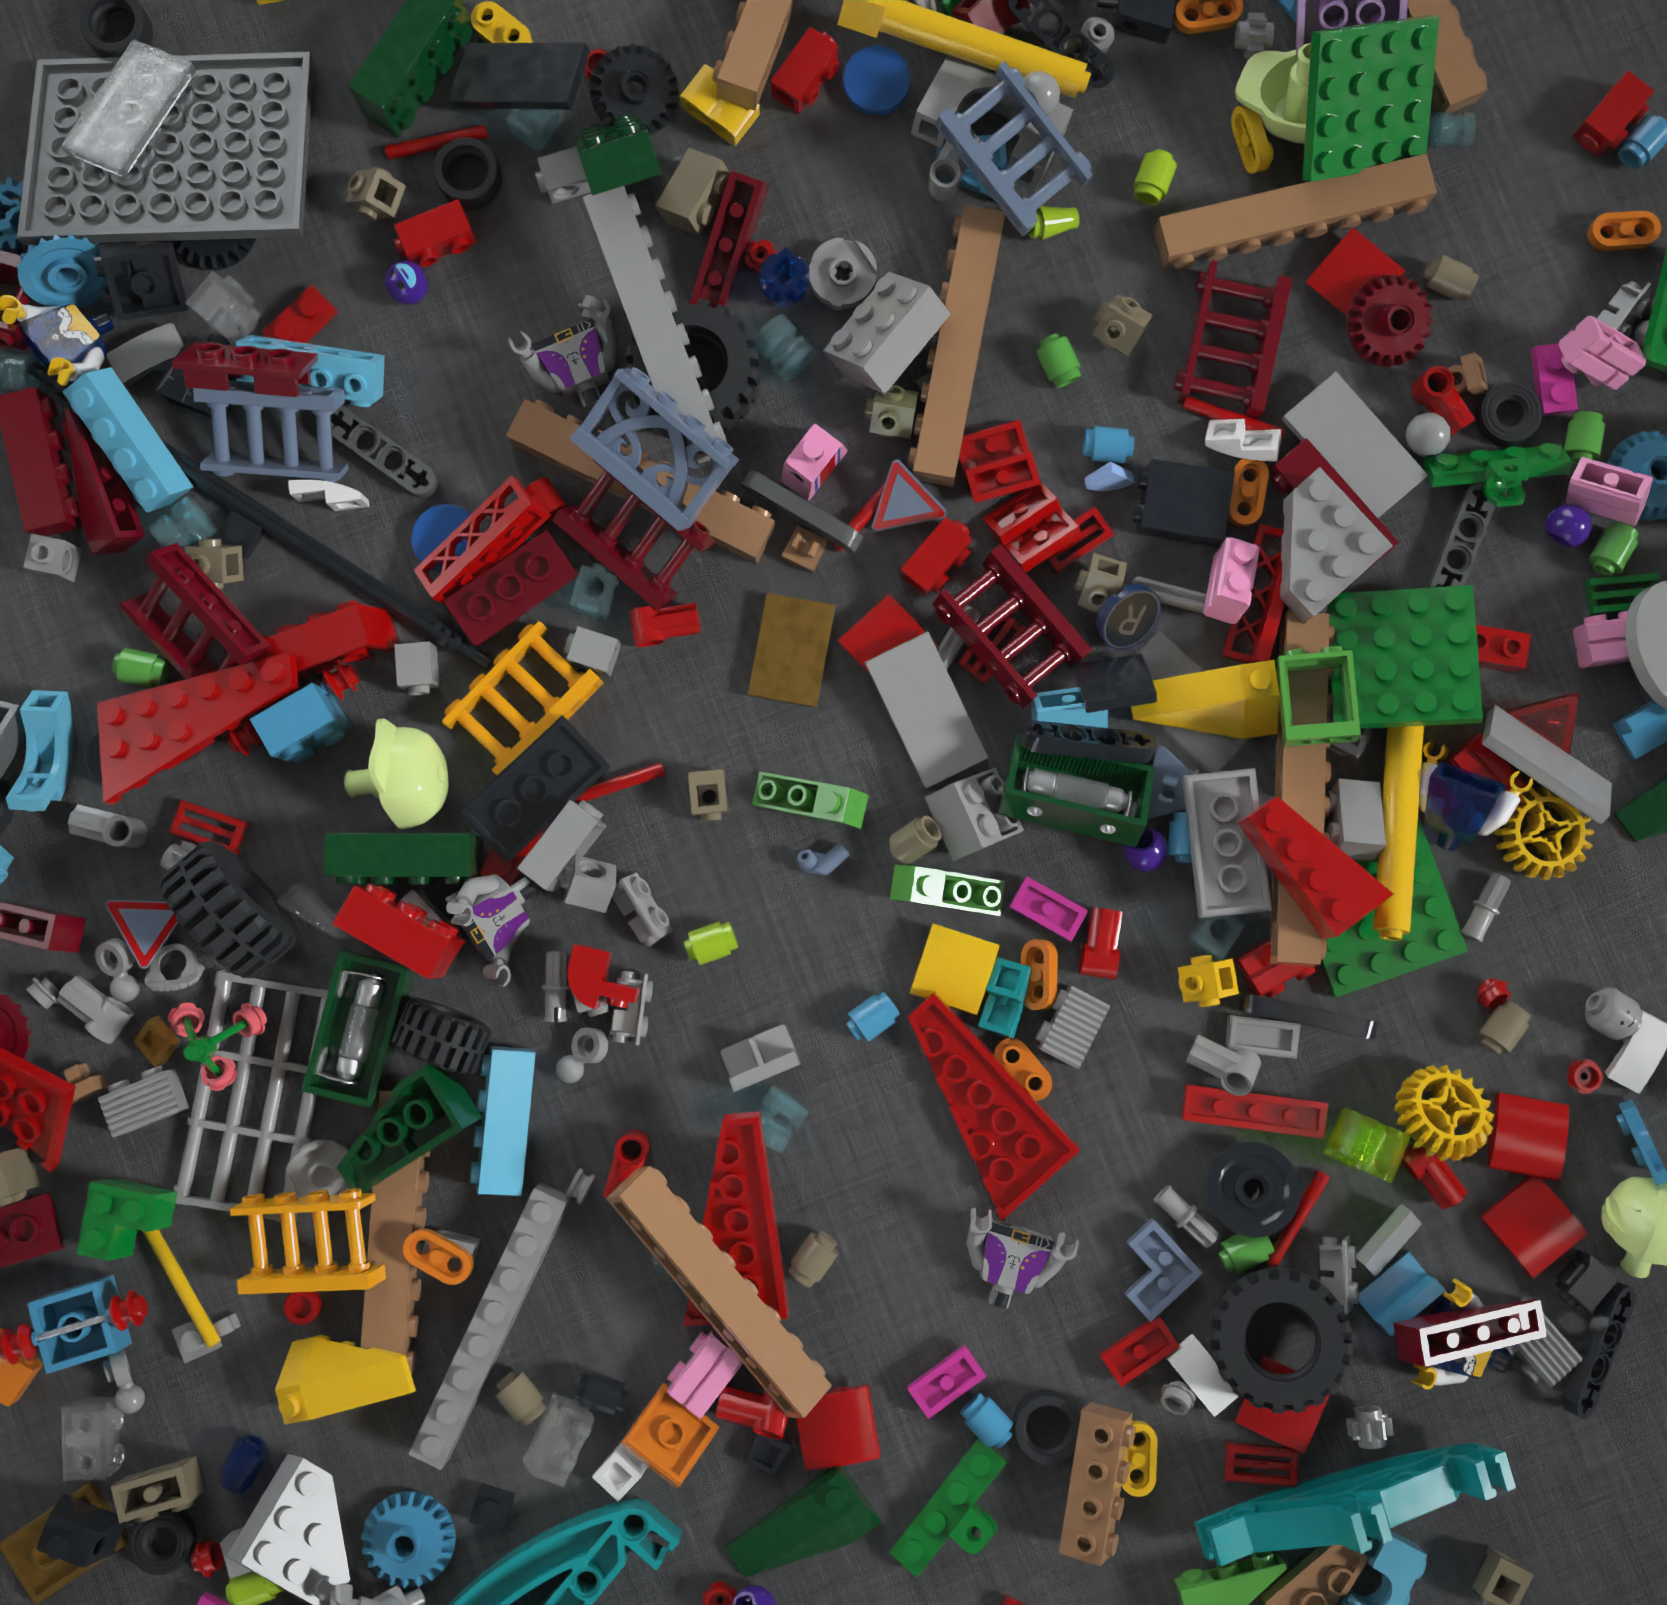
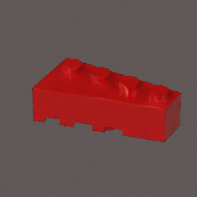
M348 601L337 606L338 610L330 614L326 612L316 613L306 618L307 622L298 626L297 624L285 625L276 629L277 634L270 637L263 636L271 645L265 655L246 663L289 652L296 656L298 681L308 678L307 671H310L311 674L323 673L324 669L329 672L336 670L338 661L342 663L362 662L371 659V651L377 649L387 650L388 653L394 652V644H399L390 611L358 604V601Z
M1278 796L1265 802L1237 822L1323 940L1339 936L1394 895Z

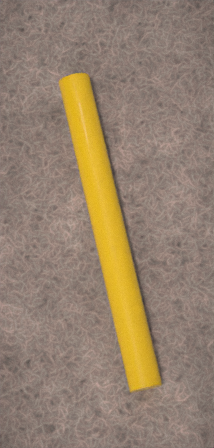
M160 1230L142 1231L207 1348H212L220 1343L219 1335Z

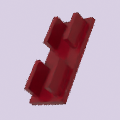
M193 342L172 361L173 369L183 370L185 387L228 391L230 389L228 377L241 378L242 375L253 376L255 394L298 397V384H310V368L318 361L317 353L297 352L288 349H263L254 346H229L220 343Z
M545 530L446 598L443 602L473 645L477 647L579 577V575L550 533Z
M50 1193L0 1208V1268L65 1248L63 1244L64 1236L63 1233H60L53 1207L55 1206L54 1199H51Z

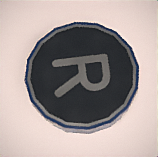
M1141 583L1128 584L1121 589L1124 591L1120 592L1117 596L1113 593L1106 599L1099 610L1096 630L1099 632L1101 640L1111 648L1117 650L1128 649L1140 643L1151 633L1158 622L1161 613L1160 599L1152 589Z

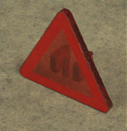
M1573 692L1506 710L1515 719L1570 755L1580 702V695Z

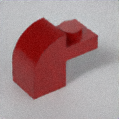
M574 944L567 976L572 993L581 1003L590 1008L597 1009L600 1007L602 996L607 997L606 1004L621 1008H627L628 1002H638L641 988L606 980L613 952Z

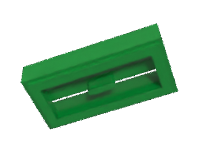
M1659 573L1595 578L1585 581L1589 615L1628 611L1631 603L1597 606L1596 600L1635 597L1646 589L1636 588L1595 592V587L1647 583L1648 588L1657 584Z

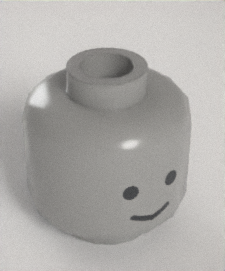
M1604 988L1591 994L1586 1001L1585 1018L1587 1024L1609 1039L1620 1040L1630 1037L1640 1028L1642 1017L1639 1004L1618 989Z

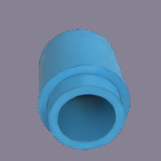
M1648 115L1643 117L1621 142V148L1618 151L1620 160L1626 166L1633 169L1647 165L1667 143V121L1661 116Z
M1102 426L1085 429L1082 446L1083 457H1090L1091 461L1122 464L1125 463L1126 457H1132L1134 436H1129L1128 429Z
M1174 812L1173 821H1169L1168 855L1175 856V862L1192 863L1186 812Z
M882 992L878 996L873 994L847 1013L850 1021L846 1025L858 1041L864 1038L869 1042L894 1024V1019L900 1013L886 993Z
M977 1393L960 1411V1414L965 1418L964 1424L988 1449L994 1445L998 1449L1001 1448L1013 1435V1432L1010 1430L1013 1421L990 1397L985 1398L981 1393Z

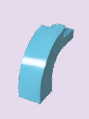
M32 690L20 708L26 734V757L22 772L6 797L9 810L45 811L50 801H61L72 768L74 722L68 692Z

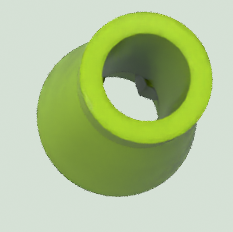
M1040 206L1036 210L1037 214L1035 215L1038 221L1028 232L1030 238H1037L1039 241H1042L1067 230L1078 228L1079 213L1077 208Z

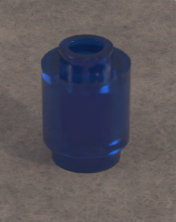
M246 1435L235 1440L220 1470L221 1478L219 1482L223 1488L233 1493L242 1494L246 1492L247 1488L253 1486L269 1455V1450L265 1446L266 1444L263 1439L255 1435Z

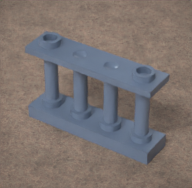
M1004 61L999 65L995 74L996 79L1000 82L962 114L958 112L955 115L949 107L938 116L935 126L1023 237L1037 223L1038 219L1035 217L1037 214L1036 210L1074 178L1083 187L1088 183L1093 174L1090 171L1091 165L1088 159L1081 152L1076 153L1024 87L1026 83L1021 73L1015 67L1010 69ZM1009 94L1021 109V112L985 142L979 141L977 143L969 132L971 130L970 126ZM1031 122L1043 137V140L1006 171L1004 169L999 171L991 161L993 158L992 154ZM1053 150L1065 168L1028 199L1026 197L1021 199L1013 189L1015 186L1014 182Z
M229 380L230 389L228 391L193 388L194 402H206L207 406L211 407L215 454L211 453L200 463V470L213 471V474L216 476L245 473L314 478L321 481L337 482L348 471V463L333 462L330 415L345 403L344 389L298 385L299 396L288 397L255 394L254 382ZM229 404L242 405V409L246 410L249 456L229 454L226 407ZM264 407H275L278 412H281L284 459L264 457L261 409ZM299 409L312 410V414L316 415L319 461L298 459L295 412H298Z

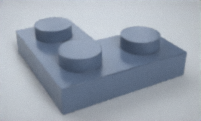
M1153 1218L1126 1241L1150 1269L1124 1293L1151 1322L1203 1273Z

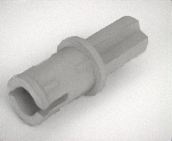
M1498 873L1490 875L1478 900H1473L1472 902L1474 908L1464 928L1461 930L1462 935L1480 943L1483 941V937L1494 916H1499L1500 914L1498 908L1511 884L1508 878Z
M549 951L546 953L545 985H542V990H545L544 1021L554 1022V1008L557 1007V1022L567 1021L566 990L570 989V986L567 985V954L563 951Z
M1170 1185L1165 1186L1157 1194L1154 1202L1176 1221V1227H1183L1204 1248H1209L1215 1243L1219 1233L1196 1212L1197 1207L1195 1205L1190 1206Z

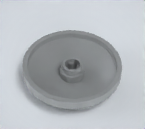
M1667 581L1646 588L1635 597L1626 617L1625 639L1628 656L1638 680L1651 698L1667 711Z

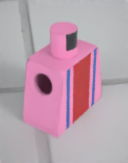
M814 424L784 462L781 483L809 502L848 450L837 439L817 424ZM795 474H798L803 479V481L798 479L795 476Z

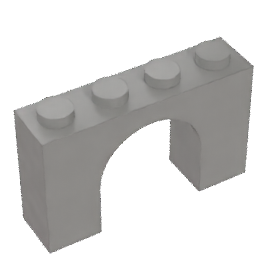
M947 55L916 111L911 135L942 148L946 139L935 126L938 116L949 107L955 115L958 112L960 114L964 113L1000 83L995 77L996 73ZM1008 94L989 111L999 113L1010 121L1021 112V109ZM1059 102L1053 112L1047 116L1064 136L1074 109ZM1031 122L1018 132L1019 141L1011 154L1007 169L1043 140V137ZM1053 150L1018 178L1015 183L1035 191L1054 155Z

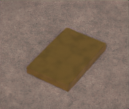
M767 593L748 696L817 708L835 605Z
M93 1480L70 1495L113 1512ZM55 1506L0 1542V1551L34 1605H38L104 1560L102 1559L87 1567H78L60 1559H52L48 1554L36 1549L49 1514ZM124 1529L115 1552L128 1543L129 1536Z

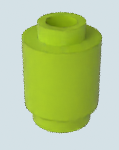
M1156 149L1145 154L1133 184L1135 189L1133 196L1141 203L1154 206L1158 205L1160 200L1165 198L1177 168V164L1169 152Z
M718 921L688 932L689 940L684 941L690 961L697 959L699 965L731 955V950L739 948L730 922L721 924Z
M254 1572L230 1578L229 1584L226 1585V1596L230 1605H259L275 1599L277 1593L283 1592L282 1588Z

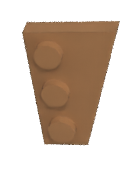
M1342 1545L1320 1546L1260 1597L1266 1605H1336L1341 1596L1348 1594L1369 1558L1365 1553H1358Z

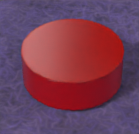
M317 1291L291 1292L284 1302L285 1316L296 1325H306L319 1316L322 1310V1299Z

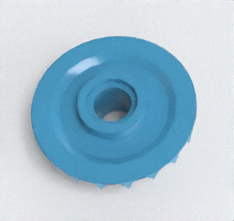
M70 233L67 238H59L55 234L53 240L47 241L41 238L39 245H29L28 252L21 254L20 264L17 265L18 279L22 289L33 300L49 307H63L72 304L78 308L97 301L104 296L102 287H108L106 277H98L94 256L100 255L99 243H90L86 237L76 239Z
M1643 431L1631 435L1615 447L1607 464L1653 477L1651 467L1655 468L1659 473L1660 479L1658 480L1653 477L1649 497L1639 519L1648 521L1667 518V435L1660 434L1659 431Z
M418 1491L394 1493L381 1500L367 1517L361 1536L363 1543L362 1554L367 1559V1567L375 1571L377 1578L386 1580L389 1586L399 1585L404 1589L410 1586L420 1587L429 1581H433L444 1571L451 1560L456 1541L454 1523L447 1509L432 1496ZM399 1537H409L414 1544V1548H404L399 1542Z

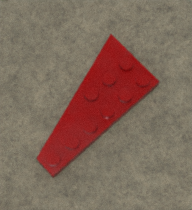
M287 652L98 702L97 714L103 801L110 805L117 803L122 799L121 795L134 787L139 789L149 783L148 778L165 768L172 769L214 743L215 737L228 729L233 731L243 725L242 720L258 710L263 712L298 691L296 656Z
M934 991L908 1015V1019L925 1056H927L936 1080L947 1099L962 1137L996 1206V1211L1001 1221H1003L1080 1152V1148Z
M0 1047V1127H6L18 1138L15 1144L26 1152L30 1148L43 1159L40 1165L48 1172H51L60 1162L76 1086Z
M761 1112L725 1114L722 1120L702 1225L713 1235L712 1241L718 1249L732 1257L736 1264L734 1268L742 1278L750 1280L758 1290L757 1296L762 1302L772 1307L779 1314L781 1320L788 1319L789 1307ZM688 1298L682 1327L711 1325Z

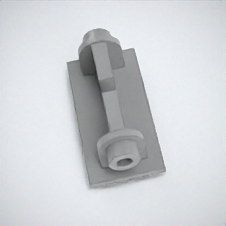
M1633 281L1622 285L1608 304V308L1617 313L1613 314L1604 309L1597 319L1629 337L1633 323L1637 318H1644L1652 305L1653 300L1650 299L1652 283L1648 282L1643 290H1641L1639 284Z
M638 873L619 880L612 898L624 916L633 911L636 912L637 917L628 923L640 943L644 942L649 947L659 941V939L674 932L669 925L667 914L657 906L651 896L649 885L639 877Z
M621 971V977H617V983L641 989L637 1003L628 1002L627 1010H613L610 1034L613 1035V1042L627 1043L628 1036L632 1037L633 1044L639 1045L640 1037H646L648 1016H643L644 1004L651 1001L653 982L647 981L648 974L641 972L640 979H635L636 972Z
M1346 1236L1342 1240V1244H1337L1336 1237H1322L1323 1244H1319L1320 1270L1334 1271V1277L1321 1276V1284L1329 1289L1340 1305H1344V1313L1348 1314L1352 1310L1353 1304H1358L1359 1299L1358 1283L1352 1282V1268L1357 1267V1259L1355 1258L1357 1248L1356 1246H1351L1350 1236Z

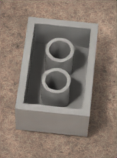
M888 272L876 283L874 290L864 302L856 307L853 315L841 330L833 335L831 342L823 351L846 378L886 394L950 316V312L930 286Z

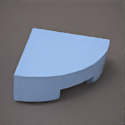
M1112 462L1107 463L1084 478L1086 489L1093 491H1112L1135 483L1133 472Z

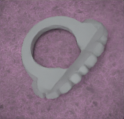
M170 944L161 948L151 962L150 970L146 972V977L144 978L145 985L148 989L153 991L159 990L160 992L184 989L200 979L205 967L197 962L195 953L189 947L183 944ZM170 951H181L186 957V967L181 973V977L176 980H166L160 971L162 957Z

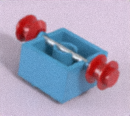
M338 661L337 671L331 673L324 669L323 683L320 686L311 683L251 719L245 718L242 720L243 725L231 731L228 729L229 733L225 735L228 744L234 752L238 753L241 751L247 756L249 755L250 745L255 744L261 748L264 743L270 756L291 763L294 761L297 764L311 758L315 754L313 750L324 743L326 746L340 741L345 737L343 732L352 727L335 698L344 700L343 691L348 688L358 692L356 684L360 682V679L350 664L344 666Z
M114 1274L42 1296L27 1303L34 1330L26 1323L19 1325L17 1333L11 1328L5 1329L0 1338V1356L2 1359L7 1360L8 1363L14 1365L19 1362L21 1355L27 1360L33 1359L39 1346L46 1374L116 1353L132 1344L128 1323L132 1321L135 1326L143 1324L144 1317L148 1314L147 1302L144 1296L138 1295L134 1290H130L127 1293L126 1300H123L119 1296Z

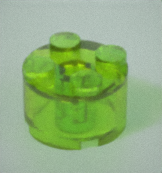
M1342 1108L1327 1142L1324 1154L1354 1169L1365 1171L1376 1178L1392 1183L1411 1136L1391 1126L1383 1125L1373 1118L1350 1109Z

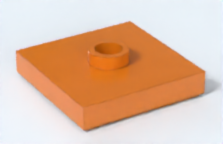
M663 1383L624 1436L620 1445L677 1489L681 1486L720 1427L706 1415H703L702 1418L694 1415L683 1404L668 1394L669 1386Z

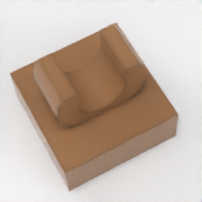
M1476 353L1461 356L1462 366L1453 365L1448 368L1452 375H1463L1462 382L1459 385H1454L1458 394L1468 390L1474 395H1478L1489 390L1482 358Z
M797 525L782 554V559L813 573L828 544V540Z
M86 1063L77 1064L64 1070L67 1081L76 1086L72 1103L84 1100L110 1086L105 1074L91 1076Z

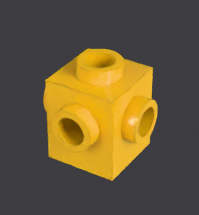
M1203 955L1190 958V965L1178 967V982L1182 991L1183 1002L1198 1001L1199 1007H1207L1220 1004V998L1239 994L1233 959L1213 961L1212 955Z

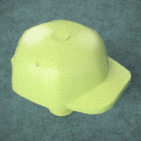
M1311 43L1301 46L1298 54H1296V49L1289 52L1266 50L1254 54L1243 68L1235 89L1236 99L1260 114L1265 129L1271 135L1299 144H1305Z
M384 718L377 719L375 740L369 756L368 769L348 770L344 778V787L352 798L367 794H373L376 798H380L383 809L399 829L412 828L430 820L446 801L449 787L446 759L438 744L429 734L416 728L396 727Z
M1630 1177L1619 1183L1609 1197L1606 1198L1602 1206L1601 1219L1606 1232L1610 1234L1618 1245L1627 1251L1624 1259L1620 1262L1622 1269L1633 1277L1646 1278L1650 1274L1649 1270L1652 1264L1667 1266V1182L1656 1185L1652 1177Z

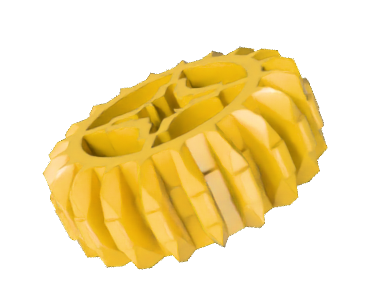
M1543 785L1538 786L1537 790L1531 787L1529 791L1519 795L1521 801L1508 822L1503 825V829L1495 830L1494 834L1496 836H1503L1504 842L1498 843L1496 847L1498 849H1507L1508 853L1504 855L1503 860L1505 862L1516 860L1513 870L1521 872L1525 869V875L1528 878H1535L1537 874L1541 880H1549L1551 875L1555 878H1561L1564 876L1565 870L1573 872L1577 869L1575 861L1584 862L1587 859L1581 849L1587 850L1593 846L1585 840V836L1593 835L1595 832L1592 829H1585V823L1591 821V818L1587 815L1581 816L1580 810ZM1543 805L1549 806L1553 808L1555 811H1557L1562 817L1563 821L1554 820L1551 817L1549 810L1545 811ZM1528 811L1529 814L1526 815L1527 828L1520 833L1523 817ZM1545 827L1546 829L1555 827V830L1549 831L1543 838L1541 836L1532 837L1544 830ZM1567 832L1566 843L1562 849L1561 837ZM1524 844H1533L1539 854H1543L1545 861L1533 856L1525 848Z
M1431 1065L1427 1066L1424 1070H1416L1411 1077H1407L1402 1082L1401 1089L1396 1093L1395 1099L1398 1103L1393 1111L1401 1115L1397 1119L1396 1124L1405 1126L1407 1129L1403 1137H1412L1415 1140L1413 1149L1423 1146L1426 1151V1157L1433 1156L1436 1153L1440 1161L1447 1160L1449 1157L1456 1161L1464 1156H1472L1477 1152V1148L1480 1149L1485 1145L1487 1136L1491 1134L1493 1129L1489 1123L1492 1121L1494 1114L1486 1110L1489 1108L1491 1101L1481 1098L1480 1095L1483 1094L1484 1088L1475 1089L1472 1085L1473 1077L1465 1080L1462 1078L1461 1069L1454 1070L1451 1073L1447 1065L1441 1066L1438 1069ZM1433 1091L1432 1098L1421 1100L1423 1092ZM1459 1125L1465 1126L1463 1135H1454L1456 1127Z

